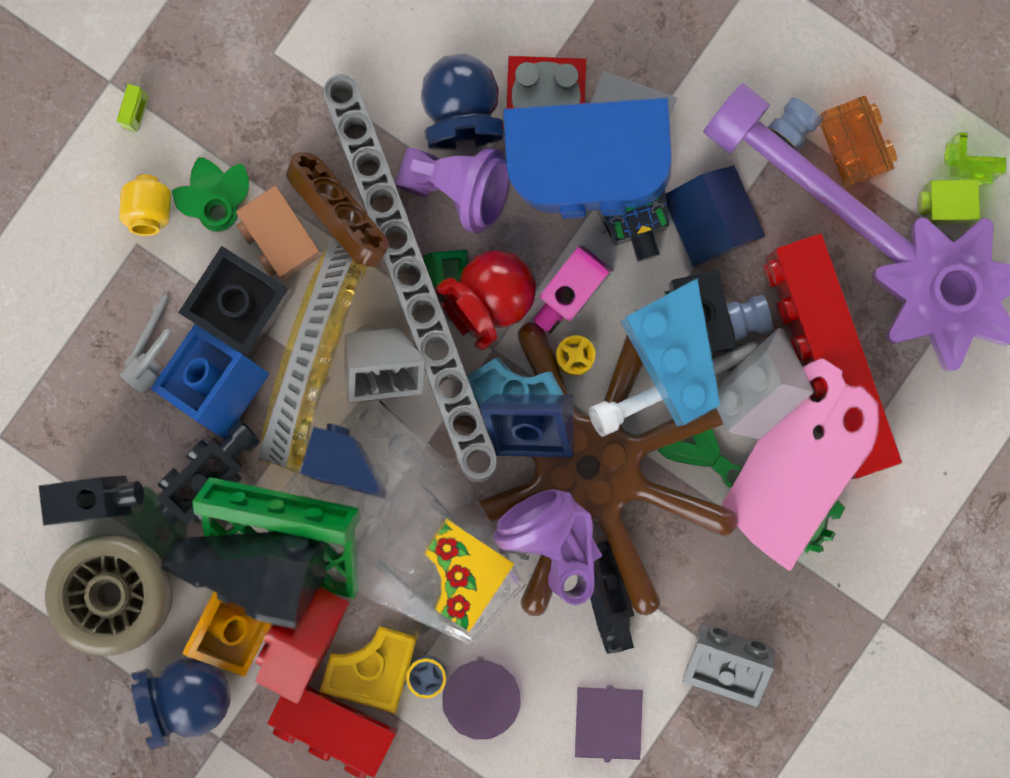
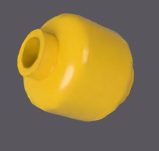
M148 174L138 175L135 177V180L129 181L121 187L119 220L128 227L131 233L140 236H152L158 234L160 229L169 224L171 190L165 184L159 182L156 176Z

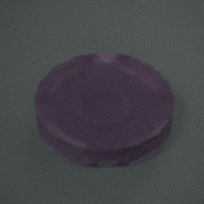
M472 660L459 666L448 677L442 693L443 711L449 723L459 734L474 740L492 739L504 733L515 722L520 710V689L515 677L503 665L490 660Z

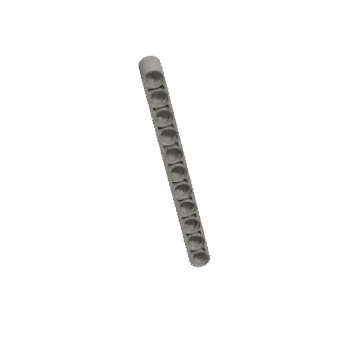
M334 75L325 83L324 97L366 214L386 238L393 233L403 234L407 238L406 244L400 249L388 247L384 263L416 349L425 359L424 371L458 463L467 479L476 483L485 482L495 473L497 459L359 86L355 79L349 75ZM339 90H348L353 94L350 101L342 104L336 103L332 100V97ZM359 125L364 127L366 133L360 139L353 140L345 135L351 126ZM366 161L376 162L380 166L378 172L372 176H365L358 170L361 164ZM379 197H387L393 201L392 208L383 213L375 211L372 208V204ZM407 269H413L419 272L421 278L417 284L405 286L399 281L400 274ZM425 305L432 308L435 312L432 320L427 323L415 321L412 314L417 307ZM440 342L446 345L449 350L446 357L437 361L430 359L426 354V349L430 344ZM447 379L457 380L462 385L461 393L453 398L445 397L439 390L442 382ZM460 416H469L474 419L476 429L469 435H460L453 428L455 420ZM474 453L485 454L490 460V467L483 473H474L467 466L468 458Z

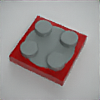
M508 56L506 109L585 104L586 58Z

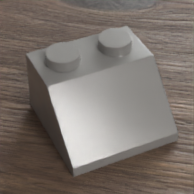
M778 328L724 378L718 390L720 406L716 408L727 432L760 440L814 393L784 329Z

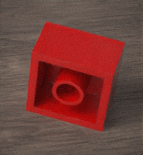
M319 587L295 629L272 624L264 639L266 643L255 661V664L261 666L255 682L298 704L330 648L350 602Z

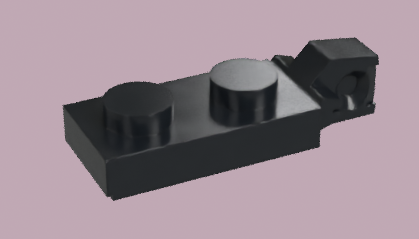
M604 541L596 544L602 557L593 562L594 591L590 600L606 653L610 654L634 648L629 627L630 617L635 615L609 542Z

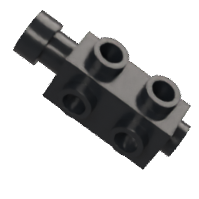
M239 419L228 430L229 435L221 443L215 437L208 444L200 440L185 456L190 462L180 472L175 468L171 469L157 484L162 489L157 495V498L162 503L157 508L169 521L175 524L180 519L186 525L191 519H194L197 523L202 520L201 515L194 514L193 500L209 477L236 483L241 481L242 477L238 472L242 469V463L238 459L246 451L251 453L262 442L243 421ZM211 458H217L221 461L222 467L218 471H211L207 467V461ZM183 486L191 487L194 490V496L191 499H183L179 494L180 488Z

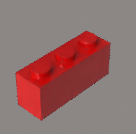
M309 685L298 704L280 696L267 722V725L274 728L272 734L292 744L297 739L309 745L308 752L324 761H329L333 757L345 763L343 769L357 778H366L367 775L375 778L398 731L327 694L319 692V690Z

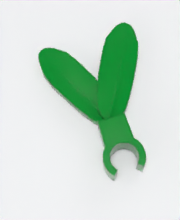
M713 429L692 436L696 445L679 441L657 449L662 456L671 461L710 467L722 478L724 485L732 488L733 484L728 481L727 473L731 469L741 472L743 468L732 464L720 455V449Z

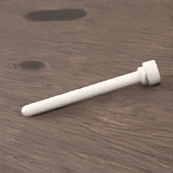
M750 341L713 358L715 375L741 363L759 344L755 341ZM656 386L618 404L614 401L610 403L603 401L589 408V416L597 433L604 437L617 431L619 425L624 422L625 417L663 399Z

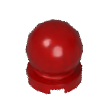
M487 250L475 256L462 271L460 282L448 277L436 286L434 290L438 296L443 294L445 301L440 306L459 333L464 336L470 332L478 339L474 342V347L485 350L497 340L495 328H508L520 322L531 310L536 295V281L530 266L517 255L505 250Z

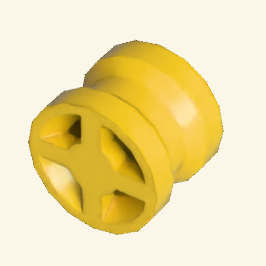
M572 335L565 338L559 344L556 351L558 368L570 376L585 374L591 369L595 361L593 344L587 338L580 335Z

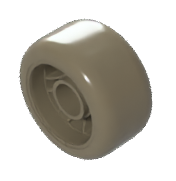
M120 534L92 536L69 547L53 565L45 588L46 610L56 632L72 647L97 656L123 654L148 642L164 624L172 600L170 576L168 572L162 569L161 558L145 543ZM108 583H114L120 588L121 598L116 605L108 603L104 598V588Z

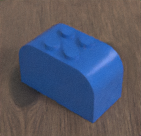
M668 98L503 109L508 177L521 198L534 209L547 213H560L562 219L585 218L586 211L600 210L602 216L626 215V208L641 207L655 201L668 186L672 172Z

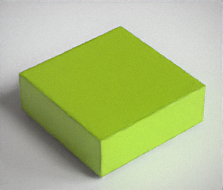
M127 84L116 120L124 129L135 132L139 130L149 98L141 87Z

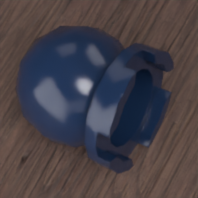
M466 53L444 56L434 63L424 76L420 98L425 113L435 122L434 125L425 129V139L428 140L429 149L457 150L456 142L474 140L476 148L490 145L503 139V121L500 118L491 116L498 105L499 87L492 70L480 59Z
M189 658L179 659L165 666L158 677H155L150 669L131 673L133 680L137 682V684L131 685L139 723L148 722L153 735L146 737V742L151 750L168 746L172 733L182 737L203 736L219 726L229 709L231 702L230 685L224 672L214 665Z

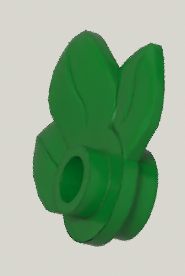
M198 157L191 170L190 186H181L172 190L174 203L185 216L199 218L202 225L213 232L226 231L236 222L238 216L236 213L238 210L237 206L248 195V173L241 163L232 166L223 173L213 162L203 157ZM217 206H222L225 208L224 217L219 220L213 219L212 210Z

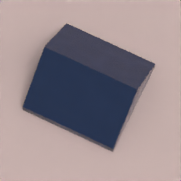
M735 165L701 174L666 193L667 209L692 267H696L765 237Z
M494 394L481 403L480 411L496 456L573 457V395Z

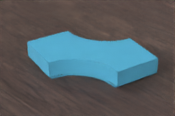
M495 358L467 375L473 395L480 408L481 403L494 394L564 395L552 372L542 373L534 377H524L510 370L501 358Z

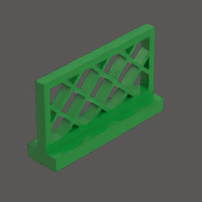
M209 477L194 498V514L201 515L204 536L232 535L237 532L241 534L257 533L251 527L254 526L264 528L268 532L278 531L324 541L325 558L328 560L325 562L326 571L335 567L346 578V582L337 581L326 572V577L320 587L339 596L353 599L357 596L359 583L355 529L360 522V508ZM215 518L229 521L233 527L225 530ZM326 542L344 545V551L337 554Z

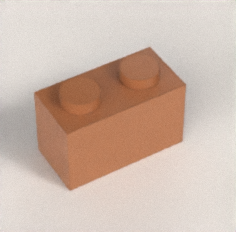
M276 185L236 211L242 220L236 225L249 245L256 241L264 253L258 259L270 277L278 274L285 281L323 256Z

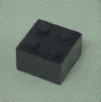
M221 246L178 313L244 356L252 359L294 293L283 284Z

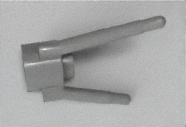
M167 295L162 296L133 352L125 360L124 364L126 367L120 373L123 380L142 394H145L152 387L160 375L157 372L160 370L161 365L154 358L171 335V330L165 329L147 353L143 352L169 301Z

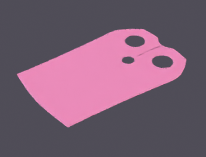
M824 359L809 363L803 367L809 383L815 377H823L827 381L828 393L826 397L820 402H813L808 397L760 440L758 439L721 505L735 512L738 521L737 526L754 545L789 571L795 565L806 545L850 479L870 453L877 434L878 404L861 386L857 388L847 386L843 380L842 371ZM851 407L860 408L864 414V423L861 429L855 433L846 431L843 425V416ZM816 425H822L825 430L824 436L819 440L813 436V430Z

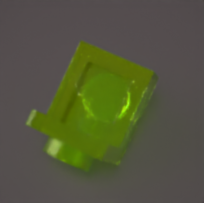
M957 133L952 137L951 142H947L945 147L944 162L945 166H950V177L969 178V180H979V185L993 184V179H998L1006 173L1007 157L968 156V133Z

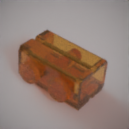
M866 96L827 109L819 115L822 119L820 127L845 190L883 177L895 169L893 162L897 161L895 148L889 139L883 140L878 127L883 124L881 113L875 103L869 104Z

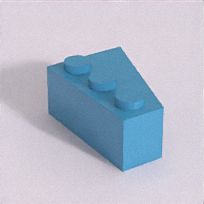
M697 279L626 316L620 321L677 427L685 425L720 406Z

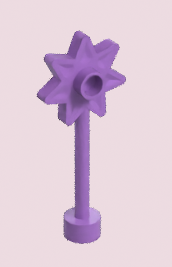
M744 83L737 87L710 120L703 133L730 155L744 140L896 263L880 266L872 273V280L877 285L902 302L900 309L885 334V339L888 343L897 344L929 336L940 365L947 372L961 367L973 337L1003 346L1010 345V317L1001 301L1010 296V264L992 261L993 223L991 220L981 219L953 242L928 219L919 218L910 227V243L762 124L759 120L768 110L770 104Z

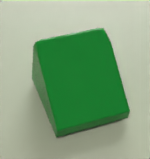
M467 249L431 252L422 256L434 289L448 277L460 282L462 271L468 265Z

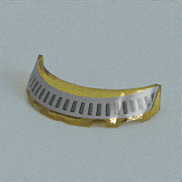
M335 237L331 239L323 252L299 307L276 376L261 438L259 460L299 474L310 440V430L355 292L358 285L363 281L368 269L367 266L355 262Z

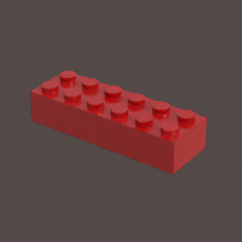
M822 233L776 248L765 258L767 264L763 266V272L770 288L776 287L780 302L776 303L777 313L783 325L789 324L794 338L789 341L799 362L802 361L803 367H805L809 363L820 359L828 361L842 371V377L847 386L852 388L861 386L878 404V426L874 446L851 479H858L902 464V459ZM815 377L810 382L814 393L809 398H815L816 402H820L828 393V384L823 377ZM858 407L849 408L843 416L844 428L850 433H855L861 429L864 423L862 410ZM817 425L820 434L823 437L825 433L824 427L822 425Z

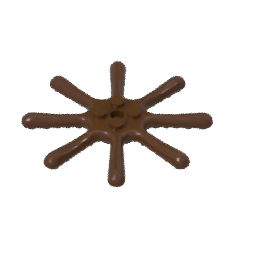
M535 322L525 323L518 330L517 337L535 376L552 372L563 394L569 395L544 329ZM626 335L604 398V401L608 403L614 401L618 404L628 399L643 366L628 335ZM573 407V457H531L535 462L536 470L535 475L529 482L451 511L444 516L442 523L447 518L466 532L471 533L500 519L508 510L532 495L551 489H556L560 492H570L574 501L591 514V520L600 524L604 529L634 610L640 615L653 614L660 606V598L623 523L622 510L630 501L642 500L718 535L727 536L734 532L738 522L734 511L651 482L645 478L641 470L642 460L648 453L724 425L717 408H714L679 427L671 419L644 433L631 434L624 430L620 424L617 431L602 437L595 430L590 416L580 414ZM460 416L455 420L453 428L471 434L476 429V423L469 416ZM584 457H593L600 464L599 473L592 479H584L577 472V464ZM540 555L520 602L523 611L530 616L544 614L553 594L548 584L552 559L544 555Z

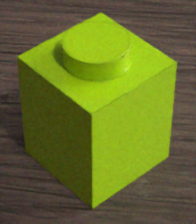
M931 180L923 186V191L918 193L917 207L919 215H924V218L934 225H971L980 220L979 180Z

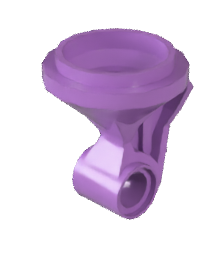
M486 147L474 157L457 155L439 159L425 151L416 148H406L395 186L406 192L428 197L429 192L443 191L452 198L465 231L481 234L485 229L495 224L506 202L510 179L507 173L505 156L501 150Z
M556 489L542 491L519 502L499 519L493 536L500 549L541 554L551 558L548 584L550 589L565 602L571 605H580L591 597L594 591L593 562L602 557V554L592 539L593 526L591 514L574 501L570 492H560ZM577 575L576 586L569 591H565V581L570 576Z

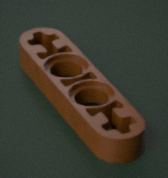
M307 152L295 153L291 157L286 172V177L291 185L355 262L367 267L381 265L389 247V241L319 157ZM321 194L328 195V196L332 197L333 199L327 198V197H325V196H323V195H321ZM341 219L348 220V221H350V222H352V223H354V224L346 223V222L342 221Z

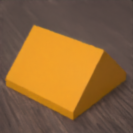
M213 592L183 654L245 677L272 624L253 619L246 615L244 607L233 601L226 604L218 600L217 593Z

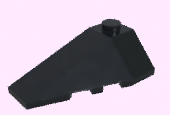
M278 531L178 538L161 563L163 570L196 588L207 587L216 592L218 600L226 604L233 601L244 607L246 615L253 619L293 629L298 625L326 577L324 541Z

